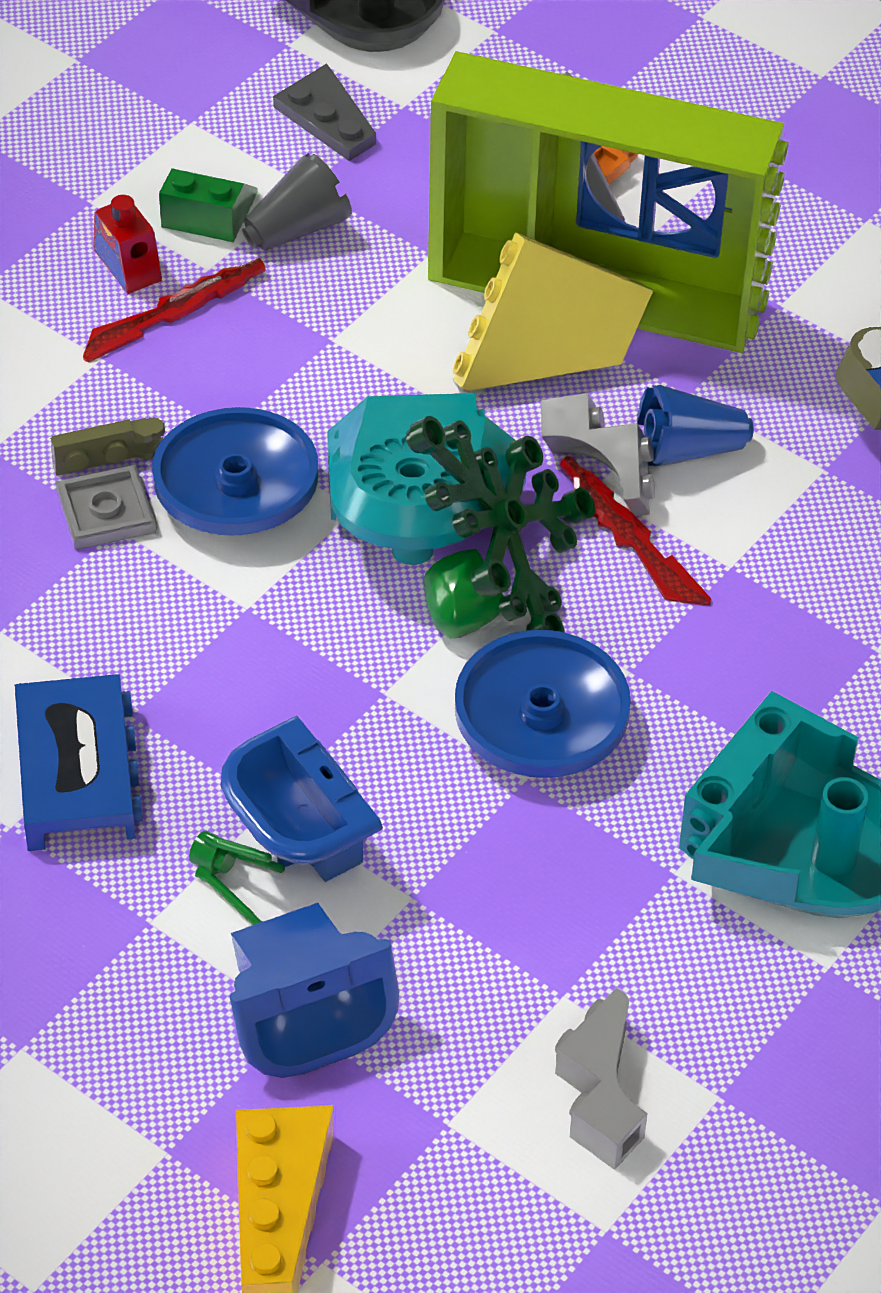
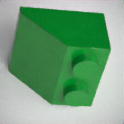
M171 168L159 191L161 227L234 243L244 218L247 216L255 200L258 188L245 183Z

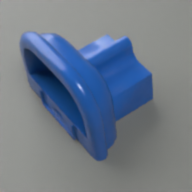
M297 715L243 742L230 752L222 766L220 786L228 804L255 840L271 854L277 856V862L285 867L293 864H310L323 881L327 882L362 864L363 840L383 830L381 820L358 792L357 787Z
M318 902L231 933L238 971L240 973L234 981L235 991L230 994L229 998L239 1046L247 1063L262 1074L286 1078L309 1073L365 1051L374 1046L390 1030L399 1010V986L392 946L389 940H378L366 932L355 931L341 934Z

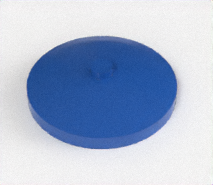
M248 407L216 409L185 420L164 437L156 449L153 458V484L157 498L164 509L176 520L191 528L218 535L254 534L275 528L287 522L306 507L312 499L318 484V455L312 440L306 432L297 424L279 414Z
M529 630L502 636L475 652L459 674L455 688L454 705L456 722L463 738L484 760L514 774L536 778H553L572 775L591 768L614 751L627 730L631 699L625 675L618 664L601 648L583 638L568 633L551 630Z

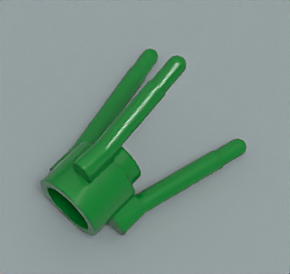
M204 830L196 837L189 852V861L198 866L195 877L211 885L252 925L262 922L215 874L219 872L222 874L228 873L233 867L236 858L279 873L285 871V866L272 861L270 853L226 840L210 831Z

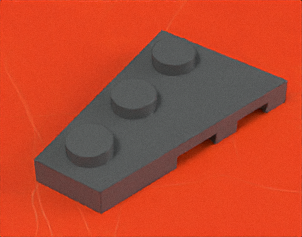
M327 63L273 96V108L348 161L376 145V132Z

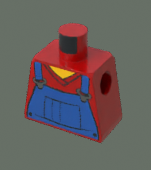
M125 194L112 198L111 204L101 207L94 212L93 247L95 253L128 295L161 282L162 276L153 227L135 206L134 199L131 196Z

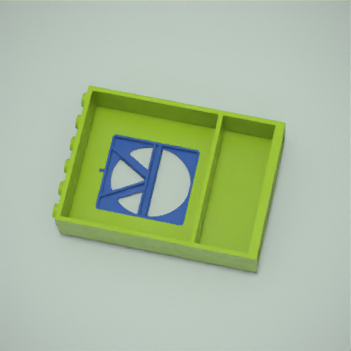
M455 51L431 100L428 280L484 293L490 279L497 277L502 265L500 263V254L505 243L508 240L512 241L515 232L636 280L653 290L637 329L743 353L748 338L755 339L760 322V316H757V313L765 312L770 291L764 289V284L768 285L772 274L773 262L768 261L767 257L768 255L772 256L777 238V232L771 231V226H776L781 208V203L775 202V196H780L785 172L779 171V165L783 166L789 146V141L782 140L785 123ZM601 146L645 155L639 227L630 225L608 212L597 201L589 188L586 178L587 163L591 155ZM660 159L692 166L659 174ZM711 180L715 192L714 208L706 219H702L663 190ZM656 203L681 219L691 228L676 232L654 231Z

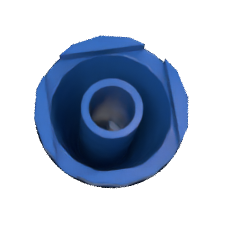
M652 385L653 388L647 387L644 390L639 404L637 423L638 425H644V436L650 437L652 440L654 460L648 462V466L657 467L743 450L747 442L752 440L754 433L753 421L751 418H748L746 411L663 385Z

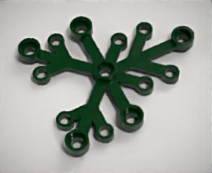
M427 416L412 423L406 433V441L410 449L415 453L430 454L460 483L447 485L444 482H439L428 487L425 490V499L428 506L433 511H440L451 506L453 503L477 500L487 509L486 511L475 512L473 509L468 508L453 516V527L462 538L476 534L480 529L493 528L485 563L478 565L471 577L475 591L482 596L494 597L509 590L511 577L506 565L503 563L508 546L516 574L511 593L499 600L501 615L507 621H514L524 617L528 608L531 620L526 626V631L551 630L565 633L562 620L555 613V611L561 608V596L554 587L548 586L530 568L519 533L527 523L539 521L550 532L551 544L557 552L563 553L575 548L577 537L574 530L558 518H562L567 523L572 522L574 524L592 518L595 514V504L590 493L586 489L578 487L564 493L561 500L552 501L554 493L559 489V482L552 470L545 469L532 476V486L536 492L534 504L523 505L519 499L526 473L540 467L544 459L542 448L532 436L522 437L513 441L506 450L505 458L510 470L504 488L498 470L496 454L489 447H484L474 452L471 444L470 430L463 421H455L445 426L444 429L441 423L432 416ZM445 442L451 449L458 450L461 462L444 446ZM482 474L485 475L488 488L484 484Z

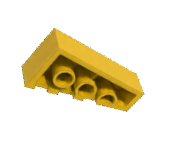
M334 1105L236 1110L242 1293H298L310 1232L313 1230L316 1206L325 1178L329 1151H331L334 1139Z

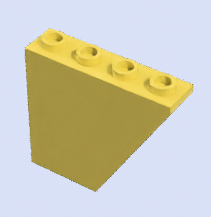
M515 232L512 241L508 240L501 251L500 263L502 265L497 277L491 278L484 292L486 303L480 315L477 314L470 324L468 331L470 340L465 352H460L454 362L453 374L455 376L453 380L462 389L473 391L621 365L653 290L636 280Z

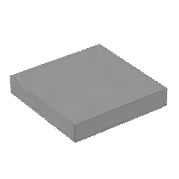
M136 465L55 481L56 492L74 550L156 533L155 521Z

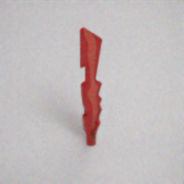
M257 258L244 265L223 268L215 275L200 277L193 284H185L179 293L160 297L157 307L93 328L83 354V360L91 362L143 337L142 330L161 321L173 323L201 308L208 301L217 297L219 299L244 286L251 278L264 273L266 268L263 261Z
M566 456L561 460L559 467L570 478L574 489L582 487L592 496L595 504V514L593 517L598 519V526L612 531L616 545L632 547L664 600L709 606L711 604V597L673 555L665 558L650 542L651 531L628 508L614 499V492L592 472L582 468L572 456Z

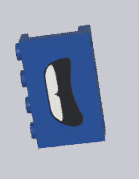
M120 674L14 684L23 820L27 851L46 850L45 833L125 826L126 838L136 839L134 822H143L141 795H131V787L140 786L137 759L128 760V752L136 751L134 725L125 726L124 720L126 717H133L131 691H122Z

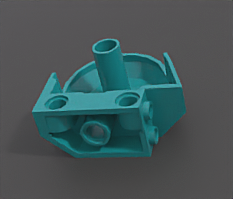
M475 393L367 396L327 431L331 520H336L337 516L340 524L356 538L380 547L392 548L393 557L398 562L407 565L425 563L433 556L434 549L466 539L456 533L453 527V516L468 508L473 509L475 512L486 511L487 509L477 500L453 503L445 509L433 511L426 502L425 490L439 482H444L447 485L460 483L430 454L424 455L413 452L407 444L406 433L412 423L427 416L436 418L441 423L443 429L455 421H463L470 430L471 444L474 452L484 447H489L496 454L498 470L505 488L510 470L505 453L510 444L516 440L485 416L484 409H477ZM445 442L444 446L461 462L458 450L451 449ZM482 474L484 484L488 488L485 475ZM525 476V480H524V484H523L522 491H523V489H524V487H525V485H526V476Z
M771 691L685 794L679 849L693 859L691 880L817 916L846 918L871 914L881 910V780L854 765L859 737Z

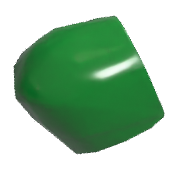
M467 549L441 558L427 570L423 578L425 599L430 618L435 627L449 639L462 638L479 630L501 615L499 600L504 597L503 593L494 597H487L486 595H479L473 588L472 574L478 565L485 563L477 549Z

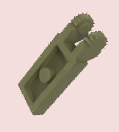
M159 417L142 418L133 421L127 419L54 435L50 439L52 466L55 474L58 476L79 472L109 463H119L134 457L143 460L153 459L156 449L163 440L161 436H164L165 423Z

